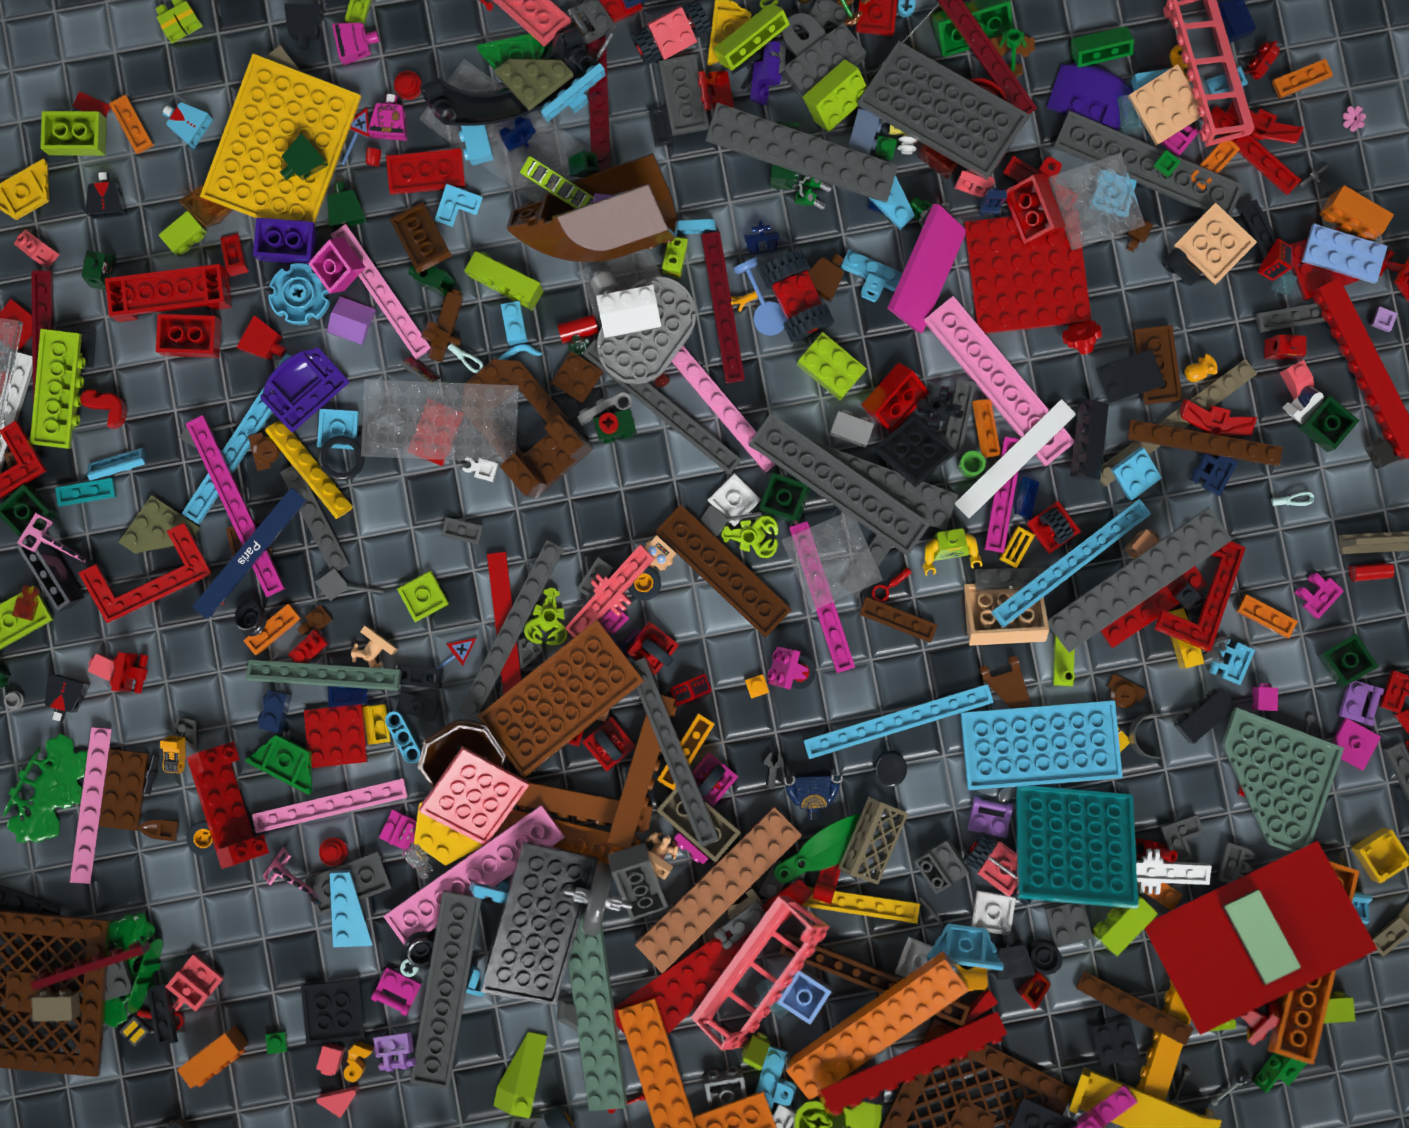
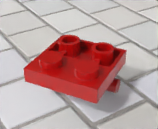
M118 652L113 662L115 667L114 674L110 678L111 691H132L133 680L136 679L134 693L142 694L143 684L147 679L148 669L146 668L149 656L141 654L139 667H136L138 653Z

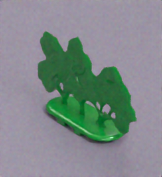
M59 734L57 738H51L46 741L45 746L48 754L43 760H38L41 747L37 748L29 764L20 770L17 776L21 778L19 783L17 782L8 793L11 795V798L4 810L3 816L9 813L14 804L18 805L19 815L11 817L6 824L8 830L16 834L17 842L26 843L30 840L38 843L46 838L51 839L59 836L60 822L54 810L57 807L67 809L72 807L74 803H81L83 788L78 784L77 780L85 775L88 751L74 753L73 741L65 735ZM48 761H51V762L53 763V765L50 766V765H47L46 763H47ZM34 764H36L43 771L42 774L35 780L28 779ZM26 783L35 788V794L29 800L24 801L18 795ZM29 801L34 802L32 805L28 804ZM24 805L30 809L31 816L27 817L24 813L26 809L23 807ZM21 815H23L24 820H20Z
M140 912L135 916L127 914L122 916L121 919L114 920L110 923L109 937L115 949L122 947V950L129 948L128 945L136 940L140 941L141 944L145 943L155 933L154 925L147 922L145 913ZM157 938L149 944L151 949L146 953L126 960L132 980L136 979L131 993L126 994L124 999L116 997L105 1001L104 1023L108 1026L116 1028L118 1024L127 1020L125 1008L127 1001V1010L132 1014L137 1012L144 1003L147 996V988L154 986L155 981L152 980L154 973L161 966L159 958L163 949L162 939ZM142 956L143 959L137 973L133 969V964L138 957Z

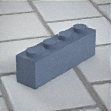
M858 109L848 148L870 155L871 150L875 151L877 139H874L876 132H880L882 121H879V118L870 112Z

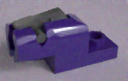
M771 41L766 43L763 61L754 63L750 100L759 105H767L769 86L778 85L781 82V75L785 70V46L781 45L780 42Z

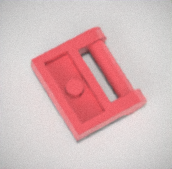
M962 170L955 189L983 198L987 190L994 186L995 180L990 176L987 181L970 170Z

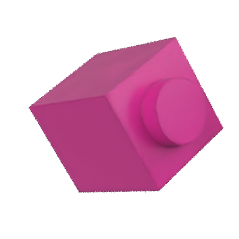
M1259 683V687H1253L1252 710L1278 711V688L1271 687L1270 683Z

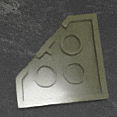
M508 59L494 70L496 76L529 111L574 77L572 71L561 60Z
M151 495L119 543L136 554L174 546L166 532L167 530L186 522L193 537H195L200 527Z

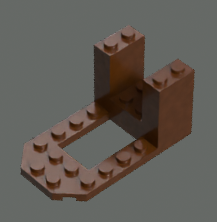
M493 359L464 384L463 413L504 460L500 465L501 469L524 496L538 498L594 449L520 361ZM518 389L547 422L544 428L548 431V434L525 454L491 415L496 408Z

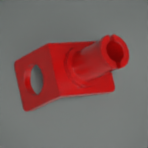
M1135 837L1136 848L1139 843L1144 845V852L1142 854H1138L1136 850V858L1142 859V856H1146L1147 849H1152V856L1154 855V849H1159L1160 857H1163V861L1172 863L1176 861L1177 852L1166 849V844Z

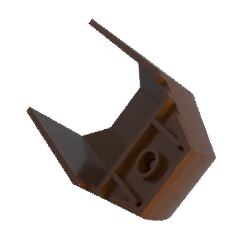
M652 153L571 182L593 197L595 193L613 195L611 197L575 209L549 192L539 202L535 203L532 200L512 210L507 224V229L511 234L541 253L568 261L600 262L623 257L643 249L649 250L661 243L672 242L677 236L678 218L672 195L655 155Z

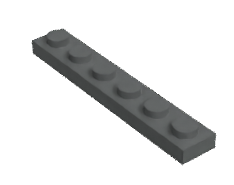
M294 466L281 471L280 473L288 489L294 488L308 500L300 509V512L330 571L335 568L338 572L348 567L350 563L311 487Z

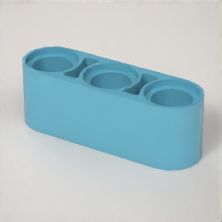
M400 711L388 713L385 717V723L403 758L408 763L418 762L422 747L405 715ZM393 715L399 716L400 722L398 725H394L391 722ZM402 732L408 734L409 739L407 742L401 741L400 735ZM411 749L417 751L418 756L416 759L410 758L409 751Z

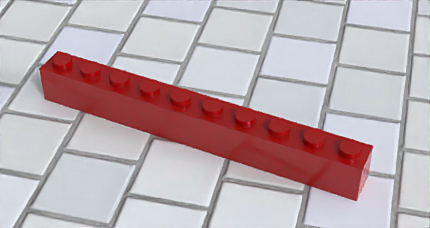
M1340 278L1334 279L1312 290L1314 294L1313 299L1320 306L1322 317L1328 322L1331 328V335L1337 340L1341 354L1346 357L1348 368L1354 373L1357 379L1356 384L1365 395L1366 404L1374 412L1373 417L1380 424L1383 430L1382 435L1391 446L1392 455L1397 460L1409 458V414Z
M993 1012L817 1090L826 1113H833V1116L844 1112V1107L851 1105V1108L862 1104V1099L869 1097V1100L880 1096L879 1092L884 1089L889 1092L898 1088L897 1084L902 1081L905 1084L916 1079L915 1075L920 1073L923 1076L933 1072L932 1068L935 1066L945 1067L951 1064L950 1060L957 1057V1060L967 1057V1052L973 1049L975 1052L985 1049L986 1043H998L1003 1040L1002 1036L1006 1035L1007 1032L998 1012Z

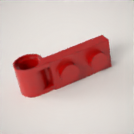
M840 863L820 870L812 899L831 904L841 870L838 869Z

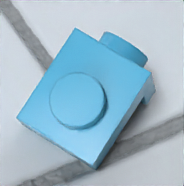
M1355 892L1352 904L1362 922L1368 924L1370 922L1368 903L1372 901V896L1365 895L1363 892Z

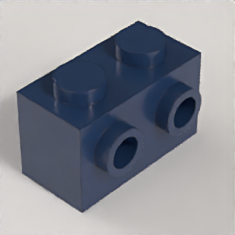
M268 690L262 700L264 708L263 712H260L258 716V728L275 733L283 732L292 695Z

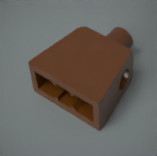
M834 254L830 261L822 257L808 271L818 295L831 303L844 275V271L839 268L844 259L838 254Z

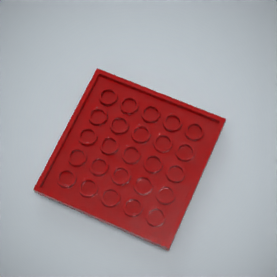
M1077 209L1069 210L1068 212L1060 211L1066 227L1027 244L1023 243L1013 217L964 222L976 324L985 334L1070 325L1078 322L1083 323L1086 320L1092 321Z

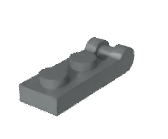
M755 900L715 930L713 934L717 939L721 940L723 948L728 949L737 940L755 928L766 914V911ZM728 930L732 933L730 937H727L725 934Z

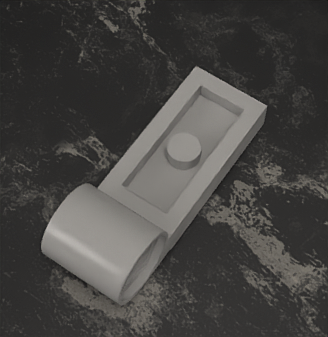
M624 392L607 400L602 398L595 403V407L591 409L587 407L581 410L577 419L581 426L593 420V418H597L614 407L618 411L631 409L632 399L629 394ZM621 398H626L629 401L626 407L618 405V401Z

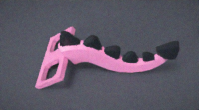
M36 513L17 544L35 552L42 541L90 566L96 564L46 534L53 522ZM38 518L47 521V525L42 531L33 527ZM27 535L37 538L32 548L23 544Z
M282 847L263 874L267 883L271 885L276 877L280 876L285 881L307 893L314 905H321L318 895L312 888L291 874L287 868H284L291 855L286 848ZM285 852L286 857L280 864L279 859ZM271 870H272V871L274 872V874H273V876H272V877L270 878V880H269V879H268V874H269V873L271 872Z

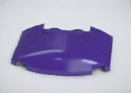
M1076 63L1063 64L1060 66L1046 108L1065 115L1071 111L1118 131L1129 101L1127 96L1131 94L1132 88L1118 75L1096 65L1078 68Z
M317 347L312 350L301 351L280 364L266 381L260 399L293 433L350 382Z

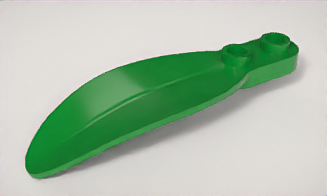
M862 813L838 820L813 835L798 853L775 866L774 875L779 882L787 883L807 871L822 870L841 863ZM802 860L805 864L800 867L798 862ZM783 870L788 871L786 876L781 875Z

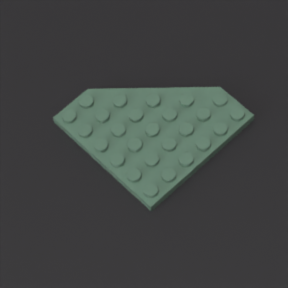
M1234 707L1222 746L1267 844L1291 853L1310 845L1344 748Z

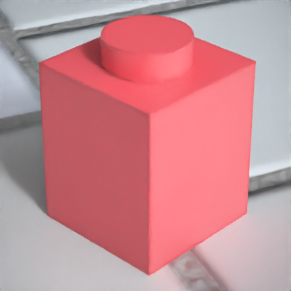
M95 654L88 663V666H90L88 672L110 681L115 670L113 665L114 659L104 654Z
M325 1043L322 1047L316 1069L321 1070V1073L331 1076L339 1071L346 1047Z

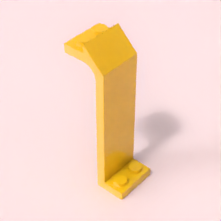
M1084 1067L1069 1111L1076 1114L1078 1109L1088 1111L1124 1085V1083ZM1127 1084L1125 1085L1138 1102L1111 1121L1124 1128H1220L1222 1120L1214 1117V1111L1206 1108L1204 1115H1200Z

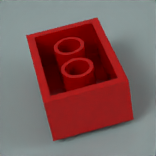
M158 314L155 352L162 356L220 358L221 320L219 318L204 315Z

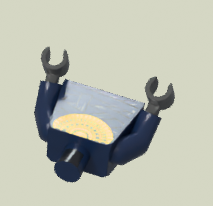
M834 770L831 771V776L795 777L794 773L791 772L792 776L786 778L785 774H782L787 795L794 805L799 806L800 809H808V820L820 819L819 808H828V804H831L838 794L840 782L843 780V771H841L840 775L836 776L834 775Z

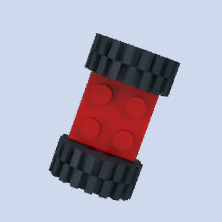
M802 250L783 254L759 269L766 288L773 289L785 315L786 322L783 325L791 342L801 341L816 335V333H820L834 323L827 304H822L809 276L810 266Z

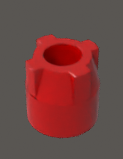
M367 148L365 156L366 165L379 167L382 151L375 148Z

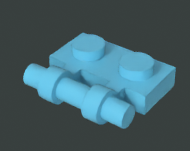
M1229 639V642L1225 644L1227 650L1221 652L1223 657L1225 653L1230 654L1227 663H1210L1209 673L1216 675L1218 669L1223 670L1221 678L1241 685L1255 650L1238 642H1235L1233 648L1228 647Z

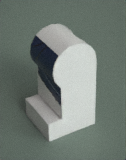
M1307 386L1301 391L1300 396L1291 404L1287 402L1283 409L1302 425L1323 402L1324 396L1314 387Z

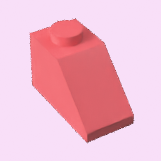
M1304 360L1280 372L1294 400L1300 396L1301 391L1305 387H1314L1313 376Z

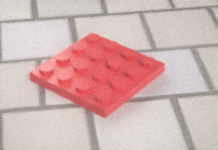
M462 747L420 806L419 812L485 845L490 841L528 788L529 783Z

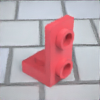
M26 229L18 235L14 243L29 257L47 269L50 268L60 255Z

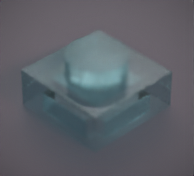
M1285 273L1274 280L1271 289L1289 296L1298 277Z

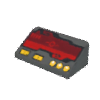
M412 355L400 362L405 369L431 388H434L441 379L437 373L418 359L416 360Z

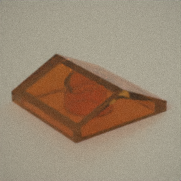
M203 184L180 199L179 203L205 228L220 224L233 210L201 198L200 194L204 186Z

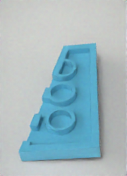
M351 870L330 871L333 947L373 946V940L369 934L368 924L364 918L363 908L359 902Z

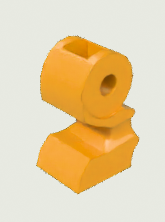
M357 1040L348 1050L347 1062L349 1064L344 1070V1077L347 1081L355 1082L362 1076L366 1065L359 1056L363 1058L368 1057L375 1049L374 1046Z

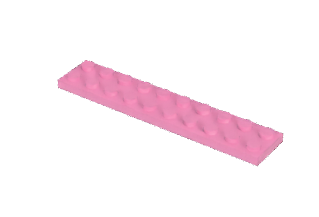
M954 296L924 319L928 328L973 382L976 383L983 394L990 399L993 406L1020 438L1049 412L1048 408ZM1062 428L1035 456L1046 467L1073 445L1074 440Z
M542 804L390 910L383 917L405 946L406 940L413 933L422 931L428 933L437 927L444 890L473 895L474 893L469 889L471 881L495 886L513 874L522 841L553 846L563 839L565 835Z

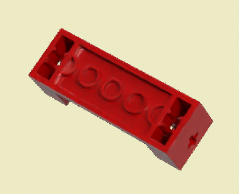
M220 264L105 278L109 317L118 322L138 320V314L208 306L212 310L232 308L229 275Z
M230 742L186 757L221 868L224 869L268 854L269 850L264 834L257 837L253 835L231 763L240 760L235 743Z

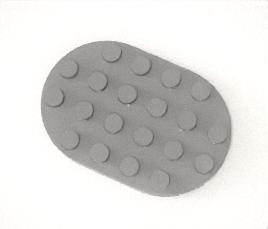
M667 277L645 278L630 288L654 286L661 327L608 338L604 337L603 327L601 328L597 340L598 355L603 367L613 378L627 384H644L655 380L664 373L692 334L696 321L694 301L687 289L673 279Z

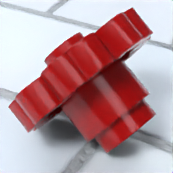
M1086 320L1083 323H1074L1068 326V330L1063 331V342L1069 348H1075L1080 354H1089L1094 350L1096 339L1102 337L1101 325L1097 324L1096 321Z

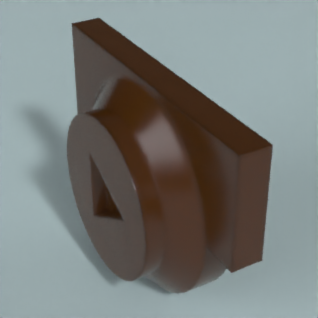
M262 432L248 435L257 471L271 468L270 463L274 462L280 454L278 446L270 437H263Z
M1115 674L1112 675L1107 687L1111 688V701H1115V705L1120 708L1131 707L1136 701L1141 703L1146 693L1145 689Z

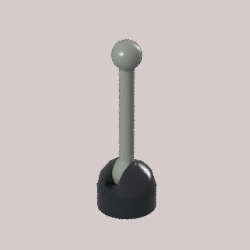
M1243 1069L1236 1074V1082L1217 1098H1212L1211 1104L1217 1106L1219 1101L1238 1085L1246 1087L1253 1080Z

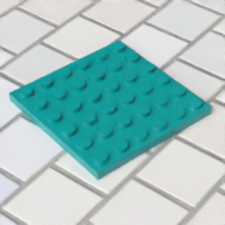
M1016 786L1017 898L1137 908L1139 906L1132 794L1039 786Z

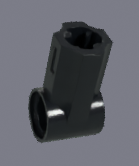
M1174 248L1162 262V265L1167 271L1173 274L1176 273L1191 286L1201 276L1202 272L1187 260L1188 257L1182 250Z

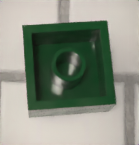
M1328 396L1323 399L1319 407L1298 428L1322 449L1330 452L1340 445L1360 420L1334 398Z
M772 473L759 509L763 514L798 525L811 489L802 482Z
M25 484L19 487L0 505V517L19 537L22 536L35 513L50 521L57 515L55 510L32 486ZM38 518L33 527L40 531L47 525V521Z
M1357 634L1318 656L1340 689L1379 667Z

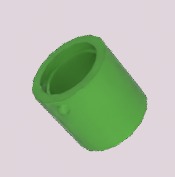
M969 451L959 459L957 468L962 476L973 478L984 470L987 461L980 452Z

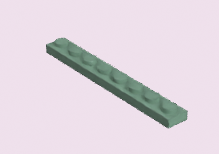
M249 660L245 678L247 681L399 691L402 672L397 669Z

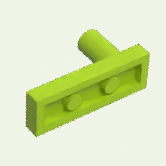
M1055 633L1053 685L1073 686L1075 678V649L1068 652Z

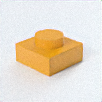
M763 674L745 680L751 699L769 693Z

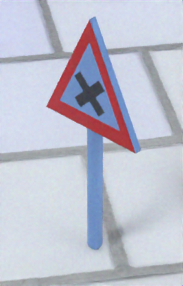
M368 108L354 117L350 130L355 133L341 162L342 165H345L358 134L370 138L368 133Z
M477 638L446 644L453 655L436 667V669L443 668L455 657L464 666Z

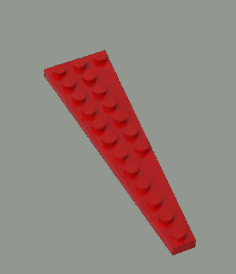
M799 878L776 896L767 900L762 905V908L767 913L778 896H789L802 905L813 895V892ZM791 911L788 913V915L780 924V926L793 914ZM755 928L737 940L728 949L723 948L719 938H712L680 960V962L671 966L667 971L652 979L651 982L639 988L635 993L623 999L614 1006L616 1026L625 1034L618 1014L619 1009L656 998L668 1035L704 1000ZM730 930L725 932L727 937H730L732 935Z

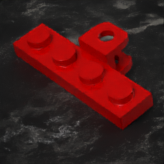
M1013 156L1003 172L1004 175L1017 183L1035 174H1045L1057 205L1063 211L1068 212L1078 197L1077 194L1054 181L1062 168V163L1052 157L1046 158L1040 168L1036 170Z

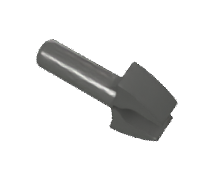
M772 752L766 756L763 765H768L769 767L768 789L775 788L777 769L780 766L784 767L783 759L779 753L778 761L775 765L771 762Z

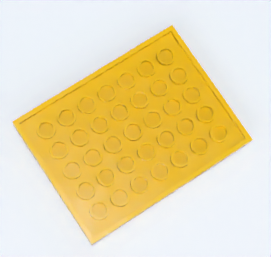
M252 54L200 197L253 218L314 222L315 224L362 96ZM302 133L328 163V166L303 181L297 174L286 180L280 173L288 165L282 158V155Z

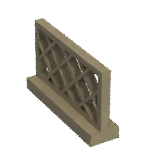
M1409 531L1339 535L1340 554L1409 551Z
M868 797L838 869L851 876L878 885L908 813ZM884 809H886L887 815L881 818ZM901 814L898 822L894 824L893 817ZM888 820L890 827L883 830L882 823ZM878 826L879 833L873 836ZM891 832L892 836L886 842L885 835ZM881 838L882 845L876 848L875 841ZM870 845L872 851L866 854V851ZM884 850L883 857L879 859L877 853ZM873 856L874 863L868 866L867 859ZM863 862L864 869L858 872L860 865ZM876 868V874L874 878H871L870 871Z

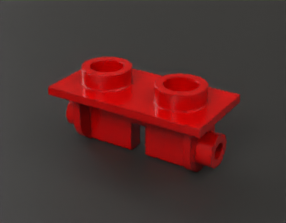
M1277 41L1263 43L1255 57L1248 62V67L1244 73H1252V78L1255 80L1262 78L1269 68L1265 62L1271 65L1279 55L1280 48L1276 46Z

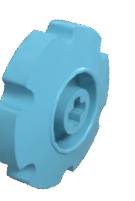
M303 263L291 264L289 271L281 269L271 280L270 287L274 292L269 295L270 305L279 317L286 315L285 320L288 323L307 325L310 323V318L314 317L318 320L326 313L330 305V301L326 299V296L330 293L310 265Z

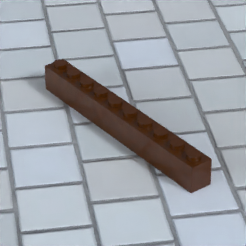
M788 931L785 932L784 937L799 948L803 946L804 942L801 940V936ZM781 942L779 947L780 953L794 958L797 953ZM818 943L814 947V953L804 961V963L879 993H884L904 979L901 976ZM956 999L934 1015L963 1026L970 1007L966 1002Z

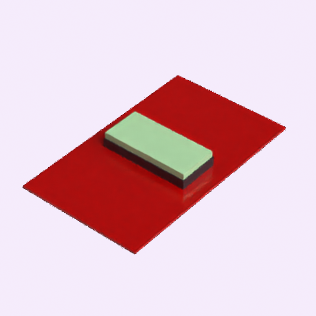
M1318 841L1153 919L1144 928L1199 1035L1378 950Z

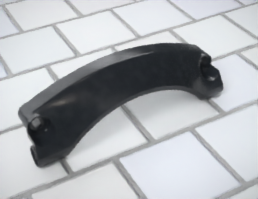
M578 27L557 34L542 60H561L572 71L574 77L530 111L507 87L496 91L473 92L459 89L438 78L420 85V89L428 107L432 109L434 116L444 125L479 126L500 123L530 114L542 108L547 102L554 101L560 91L567 90L572 86L571 84L578 77L582 78L586 74V71L594 65V59L587 54L586 48L581 46L583 44V36ZM447 110V115L442 117V113Z

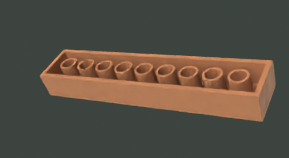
M773 806L636 941L635 946L663 973L802 834Z

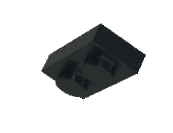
M1184 581L1172 596L1196 620H1199L1205 600L1188 582Z

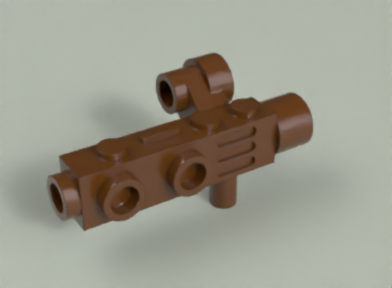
M451 289V292H447L446 298L442 303L443 308L439 314L438 324L428 321L425 330L422 331L421 338L430 341L431 349L428 358L443 362L450 343L458 346L461 345L462 339L452 336L464 299L460 291Z

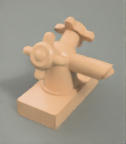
M364 626L360 632L368 637L370 641L364 650H358V644H354L351 657L354 663H356L357 657H360L369 663V668H380L383 666V662L377 664L375 658L382 649L390 655H395L398 648L369 626Z
M654 832L646 839V843L651 842L654 844L649 853L658 876L665 880L673 866L663 859L666 854H670L672 859H676L678 846L675 841H672V846H668L671 838L666 836L660 841L658 837L663 834L661 832Z

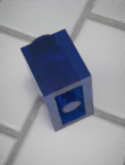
M1225 0L1218 5L1230 43L1251 35L1256 29L1244 0Z

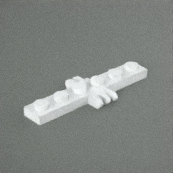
M1147 849L1146 856H1142L1141 861L1136 860L1139 894H1144L1145 887H1147V894H1152L1153 887L1154 893L1160 894L1161 883L1210 884L1211 865L1209 863L1165 862L1163 857H1160L1159 849H1154L1153 856L1152 849Z

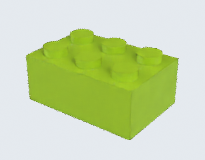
M844 59L803 96V99L815 123L829 132L858 106L857 102L867 89V86L859 68Z
M42 111L41 149L48 155L106 156L107 119L99 111Z
M823 332L797 362L798 367L839 401L844 398L867 369Z
M1138 896L1139 906L1137 908L1113 907L1107 913L1108 917L1103 922H1098L1093 928L1092 935L1116 956L1158 915L1140 896Z

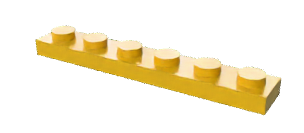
M281 420L266 428L265 432L336 519L352 510L353 506L321 470L319 464L294 433Z
M808 886L809 889L812 892H814L815 887ZM836 890L831 904L812 899V896L802 904L805 907L918 923L920 903Z

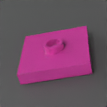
M1344 718L1332 743L1344 748L1341 760L1364 771L1381 736L1348 718Z

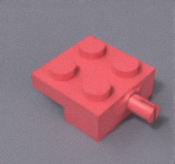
M193 954L166 986L168 990L178 997L172 1008L178 1011L186 1003L196 1012L203 1006L223 981L224 977L199 956Z

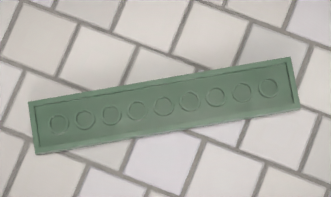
M583 912L568 966L573 1002L576 1005L577 1030L589 1111L626 1108L628 1104L602 922L598 935H586L582 932L586 913Z

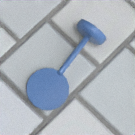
M756 257L734 267L733 270L736 274L747 272L761 303L754 312L753 320L755 327L762 334L773 336L783 331L785 328L783 324L786 322V318L780 304L770 301L765 302L750 270L759 264Z

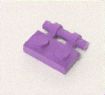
M411 1032L373 1038L376 1058L383 1057L384 1061L379 1063L380 1071L386 1070L389 1072L394 1071L396 1068L404 1070L416 1065V1059H409L407 1053L414 1052ZM392 1055H398L399 1060L394 1061Z

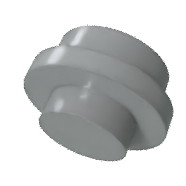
M10 691L5 695L4 704L10 710L20 709L24 704V696L19 691Z

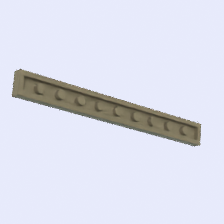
M1244 359L1189 401L1208 411L1210 405L1215 406L1257 375L1249 362ZM1180 407L1159 422L1158 425L1184 429L1191 423L1181 418ZM1138 441L1132 442L1102 465L1101 479L1099 481L1106 487L1116 479L1110 470L1140 447L1145 448L1149 455L1160 445Z

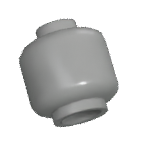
M599 270L593 274L590 285L596 296L617 292L618 283L610 271Z

